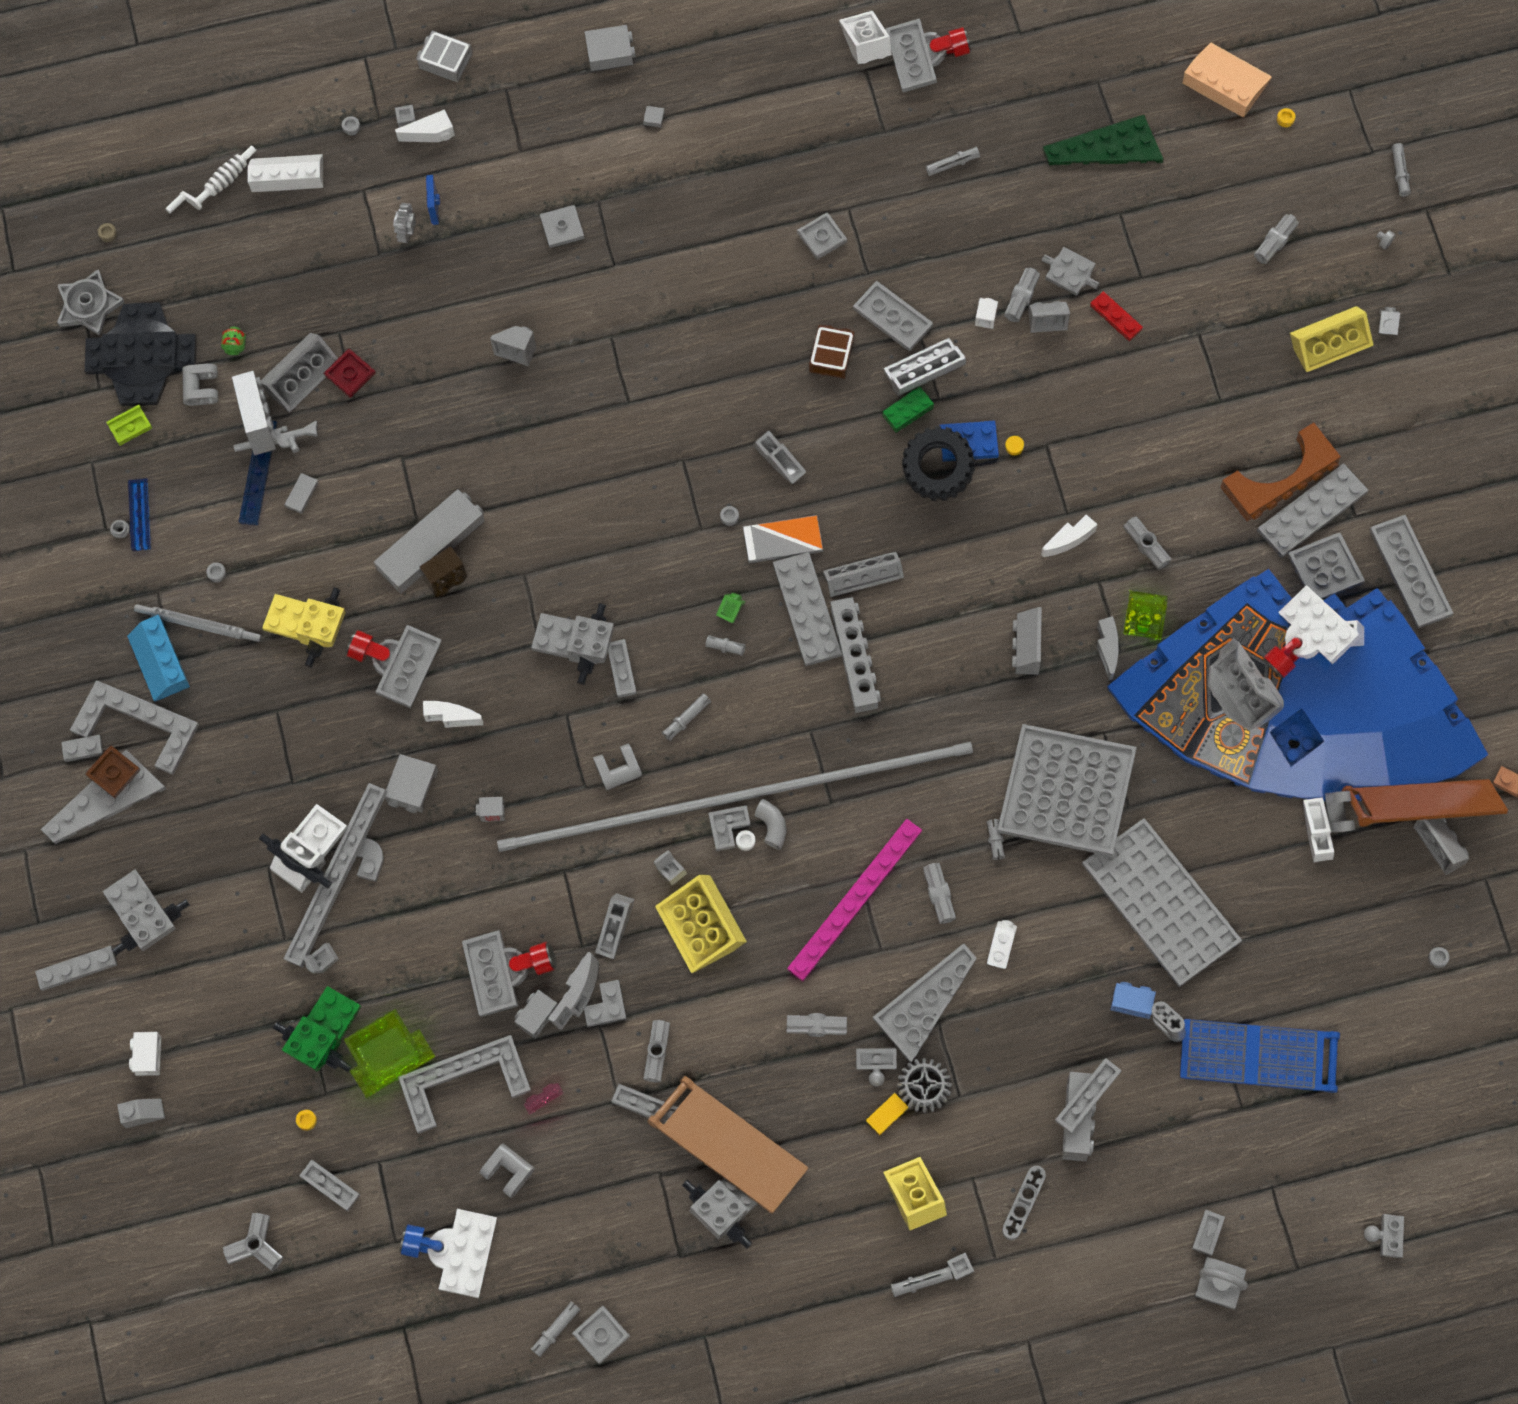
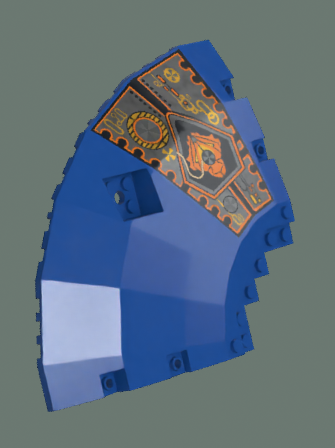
M1267 569L1257 577L1253 576L1208 607L1203 614L1189 621L1157 645L1156 651L1144 659H1140L1107 687L1132 721H1136L1146 732L1153 734L1160 743L1172 749L1173 753L1183 761L1198 768L1202 767L1211 771L1210 773L1231 780L1236 785H1242L1251 789V791L1274 793L1277 796L1287 798L1296 797L1304 800L1323 798V801L1326 802L1325 793L1340 792L1345 786L1364 788L1438 783L1458 777L1488 756L1469 718H1466L1455 703L1458 698L1446 679L1424 652L1425 647L1391 600L1387 601L1378 588L1347 608L1335 593L1323 600L1345 621L1358 620L1365 627L1364 646L1350 647L1333 664L1320 652L1309 659L1300 657L1294 662L1296 667L1285 678H1280L1263 661V657L1274 646L1281 650L1286 645L1285 636L1291 625L1278 612L1293 599L1272 572ZM1205 622L1207 626L1203 627L1200 623ZM1233 638L1240 642L1262 676L1272 681L1284 701L1283 709L1277 715L1252 731L1229 719L1208 687L1209 667L1217 661L1220 650ZM1155 660L1157 665H1152L1151 661ZM1419 661H1424L1425 665L1421 666ZM1455 714L1457 719H1452L1450 715ZM1296 740L1299 743V747L1293 749L1289 746L1288 742ZM1359 794L1355 795L1358 801H1362Z

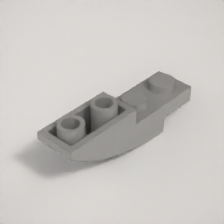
M590 952L581 959L578 967L569 976L566 985L570 989L564 994L561 1002L548 1018L560 1030L564 1028L572 1015L580 1017L594 990L599 961Z

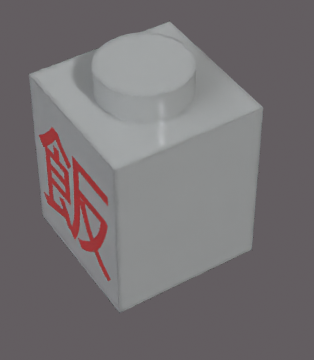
M503 797L479 798V804H476V815L480 817L481 822L505 821Z

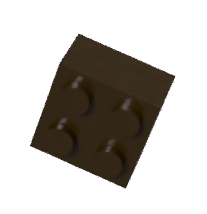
M451 546L419 566L423 580L435 597L445 595L449 592L450 588L462 584L467 578L464 564Z

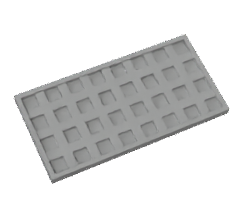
M1145 818L1117 837L1113 857L1095 853L1082 862L1083 867L1178 987H1181L1242 942L1239 935Z

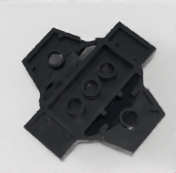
M160 302L123 304L113 329L107 334H102V338H86L85 374H105L107 378H110L121 406L158 405L166 386L165 381L167 377L173 376L177 371H182L184 366L196 365V335L176 334L168 326Z

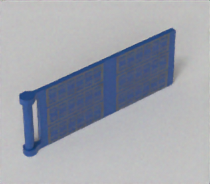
M1184 1019L1186 1035L1182 1040L1180 1078L1324 1091L1328 1093L1338 1092L1336 1069L1338 1040L1340 1039L1339 1032ZM1324 1038L1330 1039L1328 1084L1326 1085L1322 1084Z

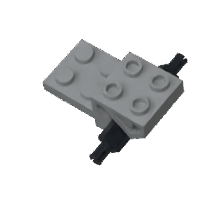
M599 603L597 612L592 614L591 619L576 616L575 620L541 613L531 647L532 651L569 658V661L578 663L577 670L580 672L577 683L585 685L587 675L592 674L594 664L605 662L612 638L614 624L606 622V617L603 616L606 605Z
M136 869L102 891L129 931L128 934L120 939L122 943L111 950L116 956L125 949L131 951L137 946L142 951L146 950L176 929L172 922L181 917L180 912L190 906V904L185 899L176 906L172 903L163 909Z
M688 1179L682 1184L690 1193L689 1199L694 1203L689 1211L717 1239L727 1235L734 1243L739 1241L746 1249L753 1244L744 1235L746 1231L739 1223L758 1204L726 1179L718 1180L707 1192L701 1186L696 1188Z

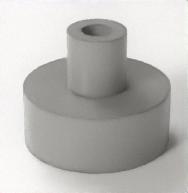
M1390 230L1386 234L1380 231L1376 236L1381 240L1379 246L1386 250L1396 234Z

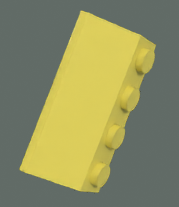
M1357 306L1290 333L1294 351L1306 372L1373 346L1367 314Z

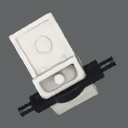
M316 804L293 833L290 832L283 842L278 839L272 840L264 833L259 837V840L266 844L267 850L275 855L270 866L271 871L302 893L310 882H319L328 889L332 882L325 878L324 872L321 871L322 867L326 864L324 857L346 831L347 825Z

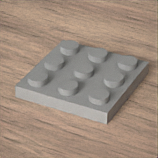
M1340 532L1288 553V557L1303 587L1307 585L1322 600L1334 593L1339 594L1365 582Z

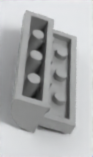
M950 338L885 367L884 373L891 382L894 392L900 396L964 366L966 358L958 346H954Z

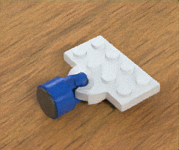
M457 1209L453 1229L437 1231L431 1238L423 1237L425 1228L408 1224L404 1228L399 1252H401V1255L418 1258L419 1252L427 1253L431 1262L436 1267L443 1269L439 1290L479 1298L497 1217Z

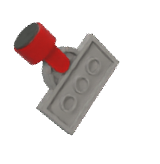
M920 18L885 28L890 36L891 51L903 92L937 83L933 67L939 65L944 60L946 54L954 53L956 58L970 54L971 51L967 32L963 27L948 31L949 35L942 37L937 35L936 32L924 33Z
M409 625L406 626L400 641L388 639L380 644L373 642V636L359 630L355 631L346 650L347 656L359 662H363L366 656L372 657L373 667L377 673L383 676L377 687L376 694L411 708L442 640Z
M500 930L462 941L480 1017L517 1007L518 1002L514 987L520 985L526 979L530 968L534 967L538 975L554 971L556 968L553 949L547 942L531 946L530 952L522 954L517 949L505 948Z

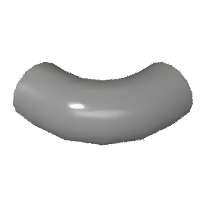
M762 799L756 809L755 817L763 820L767 826L764 843L772 848L781 850L787 833L785 819L777 807Z

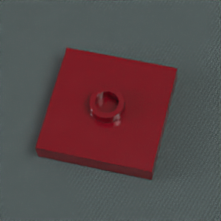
M348 349L323 374L351 398L376 372L351 349Z

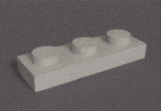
M623 639L610 642L608 653L617 696L621 698L635 695L637 693L626 641Z
M313 1160L309 1162L299 1175L346 1211H349L360 1197L359 1193Z

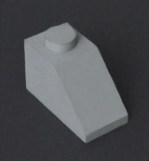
M137 1099L117 1104L120 1122L125 1128L165 1119L162 1099Z

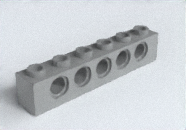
M853 597L831 601V612L855 713L878 709V702L881 701L879 690L875 691L874 684H877L875 673L870 671L872 660L865 650L868 649L866 637H862L861 632L864 631L862 620L858 621L857 614H860L858 603H854ZM845 617L852 618V621L845 622L843 621V619ZM853 634L856 636V638L850 640L847 638V636ZM853 652H859L861 655L859 657H853L851 654ZM858 669H862L865 671V673L862 675H858L855 673V671ZM861 687H867L869 688V691L861 692L859 689Z

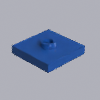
M427 175V208L431 223L437 225L439 224L438 205H440V195L437 193L433 175Z

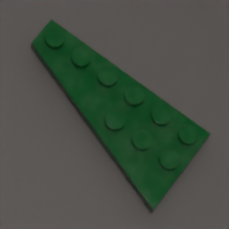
M1145 115L1043 146V153L1049 165H1071L1072 163H1083L1085 165L1099 162V164H1128L1129 162L1147 163V161L1163 163L1164 161Z

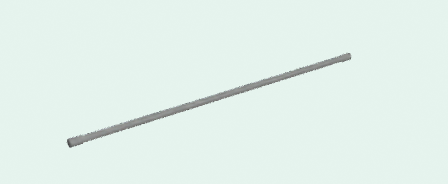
M971 742L961 743L952 747L517 838H507L497 841L499 852L512 850L521 846L951 756H961L973 753Z

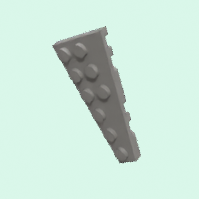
M125 750L122 754L138 766L140 772L115 799L92 781L41 830L57 844L77 834L78 831L95 825L96 822L102 819H107L132 807L134 803L142 799L146 800L151 795L166 790L165 786L131 753Z
M964 943L873 1016V1020L910 1063L915 1059L977 959Z

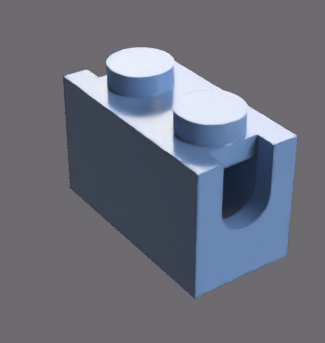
M1127 982L1116 983L1110 1010L1150 1019L1156 992L1145 986L1137 988L1132 987V984Z

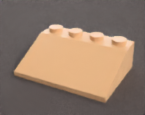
M1210 43L1189 65L1184 73L1182 84L1244 118L1270 82L1272 76Z

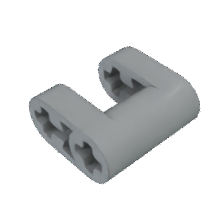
M197 364L183 367L184 404L194 406L218 402L217 390L199 389V380L217 377V366L215 364Z
M629 743L620 746L626 764L610 771L602 754L593 757L606 790L642 776Z
M1350 791L1325 793L1331 832L1355 830L1354 820H1346L1344 807L1345 801H1351Z
M1156 1002L1152 1006L1155 1026L1172 1041H1182L1186 1035L1183 1018L1165 1002Z
M503 1143L484 1164L479 1174L488 1180L501 1165L514 1176L507 1183L503 1192L512 1198L532 1175L535 1168Z

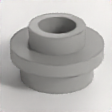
M123 520L113 522L110 528L111 534L119 539L126 537L130 530L129 525ZM119 528H123L121 532H117Z

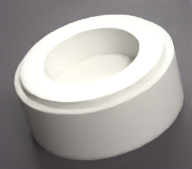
M747 830L738 833L736 836L737 847L743 851L751 850L755 846L754 834Z

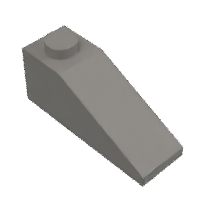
M617 893L611 898L595 953L612 959L615 958L635 899Z

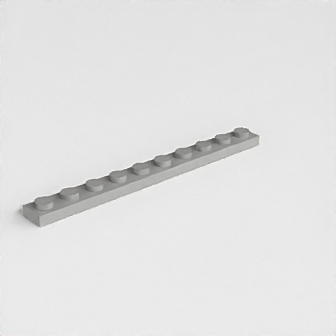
M370 783L368 784L324 874V877L331 881L332 885L328 889L322 884L319 885L287 950L284 960L303 968L305 964L303 957L309 955L388 793L385 789Z

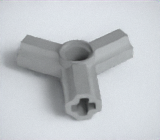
M252 1213L246 1239L223 1247L228 1264L250 1256L256 1257L271 1271L281 1264L284 1257L265 1242L270 1216ZM259 1240V1247L252 1250L250 1247L251 1243Z

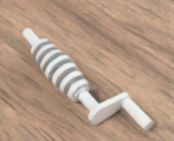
M250 146L242 155L236 154L234 159L231 158L228 160V163L225 162L222 165L223 167L220 166L217 169L218 172H215L213 177H210L208 180L209 183L204 185L205 190L197 198L182 191L165 208L166 211L171 214L184 200L200 210L202 208L201 203L210 195H217V191L221 192L223 190L222 187H228V182L230 184L234 182L233 178L236 179L238 173L242 172V167H246V160L256 152V149Z

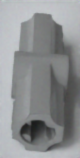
M1286 214L1275 228H1271L1264 242L1254 254L1257 261L1267 264L1275 253L1285 246L1289 236L1299 224L1296 217Z
M1031 267L1025 268L1019 284L1015 285L1011 301L1004 316L1009 321L1019 322L1026 305L1030 304L1034 288L1040 277V273L1036 269Z
M1137 516L1124 524L1123 528L1138 545L1139 551L1145 554L1158 570L1171 562L1170 556L1157 542L1156 536L1146 529ZM1149 541L1152 545H1145L1143 542Z
M940 863L928 864L923 867L928 883L931 903L934 904L939 924L949 923L956 920L950 900L949 886L947 882L945 883Z
M812 1013L808 1016L787 1015V1033L808 1034L813 1037H822L826 1034L846 1035L847 1017L826 1016L820 1013Z
M653 1020L644 1080L661 1082L670 1029L669 1022ZM659 1047L662 1049V1053L653 1055L652 1050Z

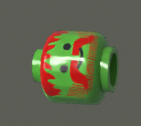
M230 327V329L222 333L221 348L226 354L234 356L244 351L245 333L238 327Z

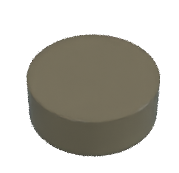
M105 223L99 227L98 235L102 241L111 242L117 237V231L112 224Z

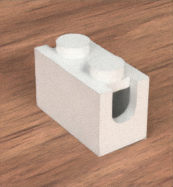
M134 1032V1036L130 1040V1049L133 1050V1056L129 1060V1068L132 1072H135L136 1076L160 1075L162 1036L158 1032Z

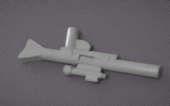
M317 421L304 428L287 432V426L274 429L277 441L274 442L275 445L279 444L281 448L290 447L293 453L298 452L299 447L295 442V437L304 435L317 437ZM249 441L233 445L235 452L251 448Z

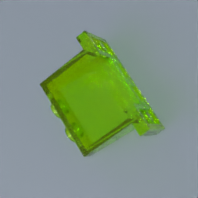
M396 1009L344 1039L358 1064L350 1072L366 1098L398 1080L399 1076L413 1071L435 1057L420 1029L410 1034Z

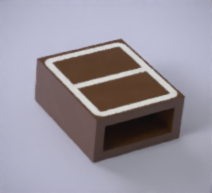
M818 325L809 362V372L845 379L855 340V332L847 328L837 329L830 325Z

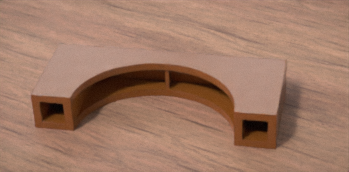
M1314 422L1298 432L1296 440L1302 451V463L1289 477L1274 483H1259L1247 479L1237 470L1222 480L1220 488L1247 522L1251 519L1256 520L1263 514V511L1273 509L1282 499L1284 501L1289 499L1296 490H1303L1312 480L1317 481L1324 475L1323 473L1328 470L1331 472L1338 467L1341 456Z

